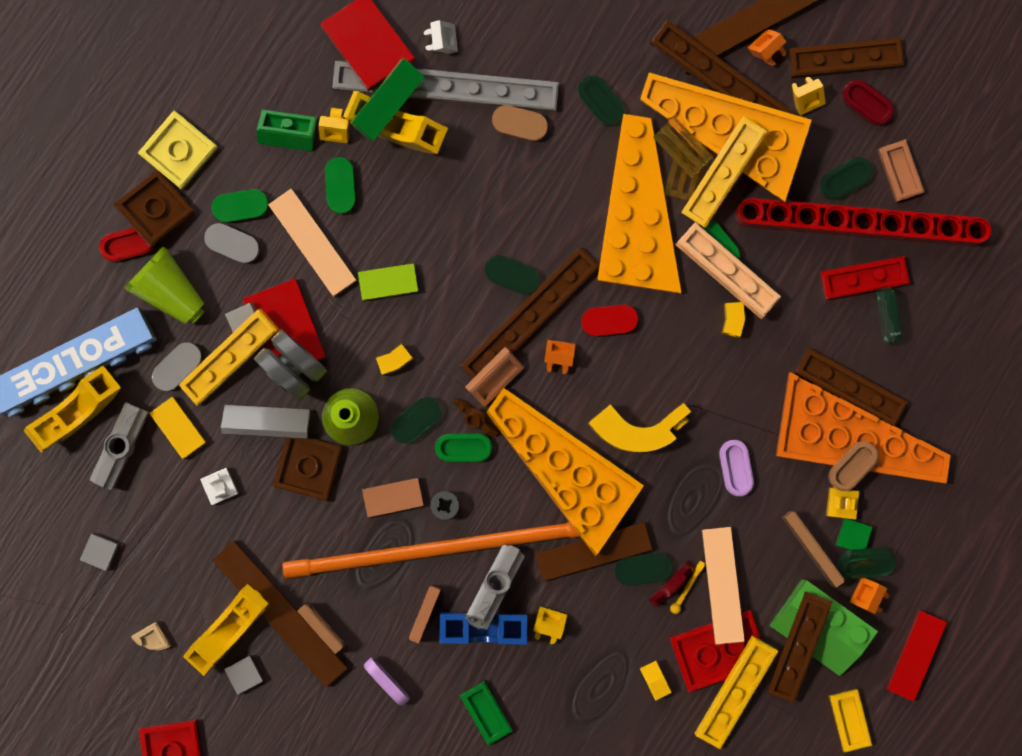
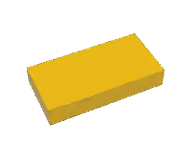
M171 397L149 413L182 459L187 458L207 443L174 397Z
M858 689L829 695L843 752L872 746Z

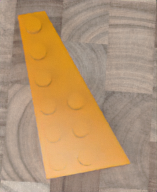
M653 73L648 74L640 100L717 155L743 116L769 131L742 173L786 203L812 124L811 119Z
M623 114L597 281L681 294L652 120L647 117Z
M503 388L486 413L596 556L644 485Z

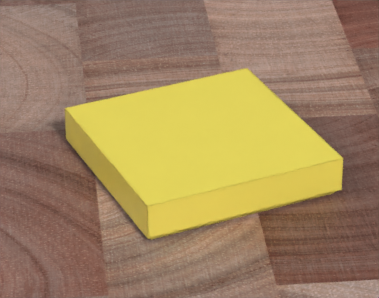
M174 110L140 149L138 154L183 190L218 147Z

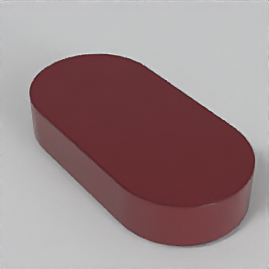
M852 80L844 86L841 93L843 103L865 121L874 126H882L892 118L894 111L892 103L862 80Z

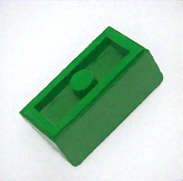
M262 110L256 130L257 143L312 151L317 117Z

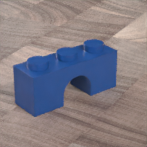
M441 612L440 643L469 644L473 642L527 645V613H495L487 630L478 629L470 625L468 620L465 619L467 614L465 612Z

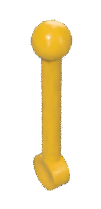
M701 560L676 603L670 606V611L673 614L680 613L682 602L704 568L705 563Z

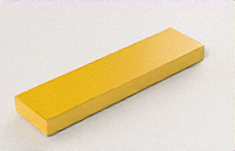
M743 116L681 213L702 227L707 228L769 131Z
M258 309L196 367L179 386L196 406L201 405L280 329L262 309Z
M751 636L695 731L696 737L721 750L778 653L776 648Z

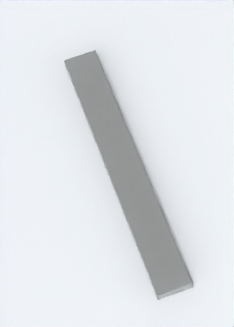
M335 61L333 90L345 92L359 91L361 93L374 94L380 86L378 85L368 92L347 62ZM417 69L425 78L409 96V98L489 106L509 105L521 109L556 112L559 82Z

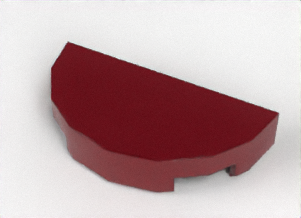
M687 560L648 601L654 607L660 606L694 572V566Z

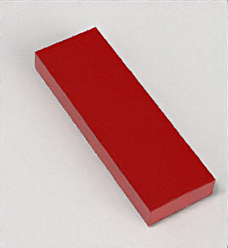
M904 256L820 272L825 300L910 284Z
M920 610L918 611L886 690L911 701L915 700L947 622Z

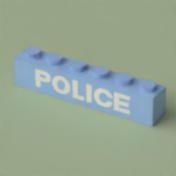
M137 307L0 375V415H8L9 418L17 416L25 411L24 406L32 402L34 405L43 403L50 399V393L58 389L60 392H64L76 386L74 381L88 376L100 367L109 364L111 367L117 366L127 360V355L135 351L137 354L151 349V343L157 341V338L143 310Z

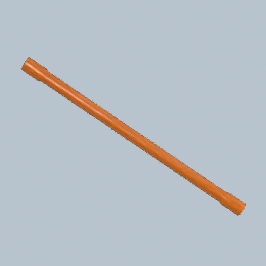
M570 522L564 524L312 560L283 562L282 566L284 578L290 579L310 576L315 573L502 547V545L510 546L567 537L577 538L580 536Z

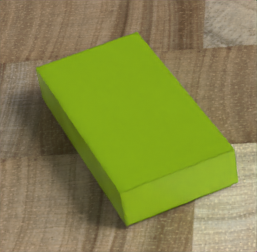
M414 263L358 272L362 301L418 292Z

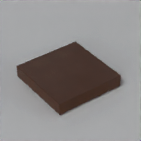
M158 170L154 171L113 204L114 208L150 248L155 246L195 212Z
M286 437L272 487L328 502L343 447L309 437Z

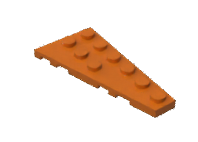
M791 372L788 373L776 457L833 466L852 445L858 442H869L875 446L878 452L877 463L869 472L947 484L951 455L826 392L822 388L801 379L799 376Z

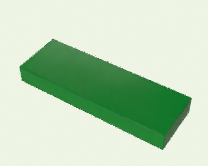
M405 58L401 59L350 124L370 142L374 141L425 77Z

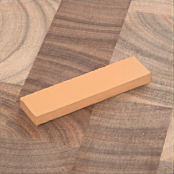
M292 189L268 204L333 297L357 281Z
M696 222L676 243L678 248L760 319L780 299L781 296Z
M731 527L702 530L715 645L744 642Z

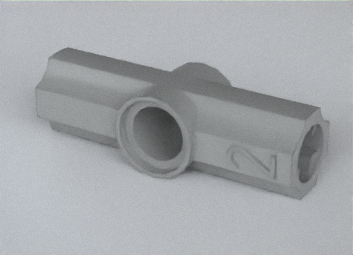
M125 402L111 434L104 441L103 452L90 477V481L109 490H114L128 457L134 452V444L149 412ZM119 438L124 440L126 446L121 454L115 453L113 449L114 442Z
M502 545L465 616L470 625L478 629H488L525 557L518 548L512 545ZM489 583L497 584L501 590L492 589Z

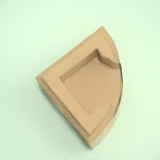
M158 621L131 636L138 645L149 650H163L171 647Z

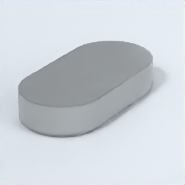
M217 223L211 225L205 232V243L212 251L239 263H252L259 255V244L253 237L229 226Z
M192 343L178 345L153 370L152 381L154 385L163 391L175 390L201 364V350Z

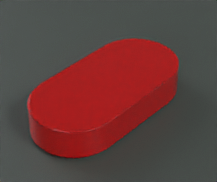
M133 228L107 234L99 244L101 255L110 262H120L151 253L155 246L150 248Z
M628 305L596 307L587 310L583 314L581 326L586 334L593 337L626 334L636 327L638 315Z

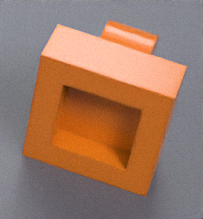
M766 29L747 48L754 57L760 58L766 64L774 66L776 63L773 61L772 55L775 52L782 56L786 55V50L782 47L786 40L781 33Z
M547 340L544 362L547 363V371L551 372L553 364H559L563 366L562 374H566L568 367L573 365L575 344Z
M861 577L850 603L873 614L876 612L880 613L883 609L879 605L883 597L889 598V594L886 592V587Z

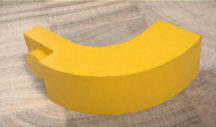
M354 91L343 117L352 121L370 97L359 91ZM397 111L378 136L413 150L438 154L448 128L425 116H415Z
M102 366L80 380L76 389L63 402L26 426L24 432L38 450L43 453L60 440L63 442L92 420L114 399L121 387L106 368Z
M683 403L657 425L640 428L624 421L610 404L593 418L588 425L604 442L612 447L626 452L643 453L660 449L676 440L670 429L673 427L677 431L689 421L686 416L691 411Z
M247 584L220 617L191 645L183 657L205 676L265 611L269 603L263 599L258 591Z

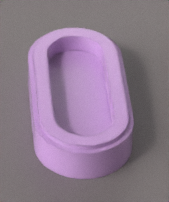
M727 441L719 450L724 485L731 495L744 496L752 490L754 484L748 449L741 441Z
M373 657L364 663L366 671L398 705L404 706L410 700L409 695Z

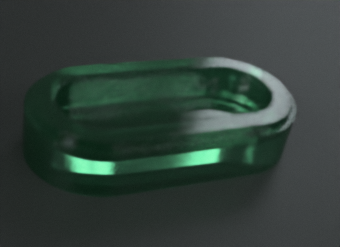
M597 76L583 78L578 86V96L602 125L611 127L619 124L624 114V106L601 78Z
M854 157L841 164L821 178L819 182L821 195L828 200H838L870 180L873 173L872 165L863 157Z
M501 255L491 257L485 265L487 279L498 286L521 295L532 294L538 288V273L527 265Z
M890 287L879 288L877 291V306L882 337L887 345L895 344L901 339L896 296Z
M423 397L417 400L393 421L391 425L393 438L402 444H409L415 441L440 419L441 407L439 403L431 397Z
M884 547L848 550L842 553L838 559L840 573L848 579L884 577L891 574L897 564L893 552Z
M649 553L620 559L615 566L614 572L620 583L626 586H633L665 580L671 573L672 565L666 555L662 553Z

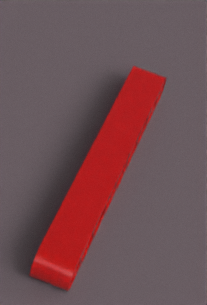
M756 198L744 200L735 213L737 222L747 228L960 246H977L986 241L991 234L989 222L980 217L786 201L785 203L780 200ZM746 206L754 208L756 218L752 220L745 218L742 212L743 208ZM780 209L783 211L784 221H774L771 217V210ZM801 211H807L812 215L813 220L811 224L801 222L799 219ZM834 213L839 216L841 221L839 227L829 224L828 214ZM857 216L867 218L869 223L867 229H861L857 226ZM886 218H891L896 222V231L891 232L886 229L884 225ZM917 220L923 223L925 227L923 234H918L914 231V221ZM942 223L951 225L953 229L952 236H946L942 233ZM971 225L977 226L980 229L981 236L979 239L971 236L969 231Z

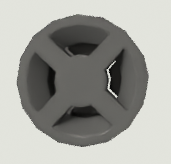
M448 491L437 493L431 501L432 513L442 520L453 518L459 510L458 498Z

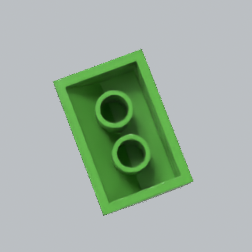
M802 579L769 626L787 638L805 591L833 601L812 657L840 676L862 655L878 631L809 581Z

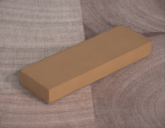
M789 511L781 518L830 585L837 588L844 583V578L796 512Z

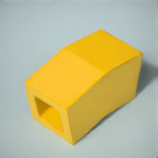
M742 302L724 304L725 322L722 334L739 338L741 337L745 322L744 304Z
M401 344L391 353L377 357L376 360L381 374L384 376L400 370L413 358Z
M656 661L640 668L655 701L671 693Z

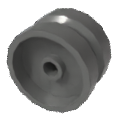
M280 329L271 340L274 347L282 355L279 357L272 350L263 348L254 360L278 386L285 391L287 390L301 401L310 391V386L300 375L304 373L312 381L319 382L328 370L289 334Z

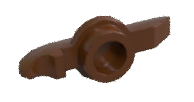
M458 398L453 401L458 406V411H463L466 414L465 423L468 427L472 429L481 428L486 434L494 437L500 433L485 418L481 410L474 408L463 399Z

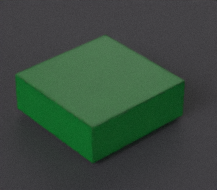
M843 518L835 545L864 554L872 527Z

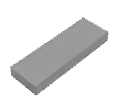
M225 405L221 432L222 434L307 438L310 410Z

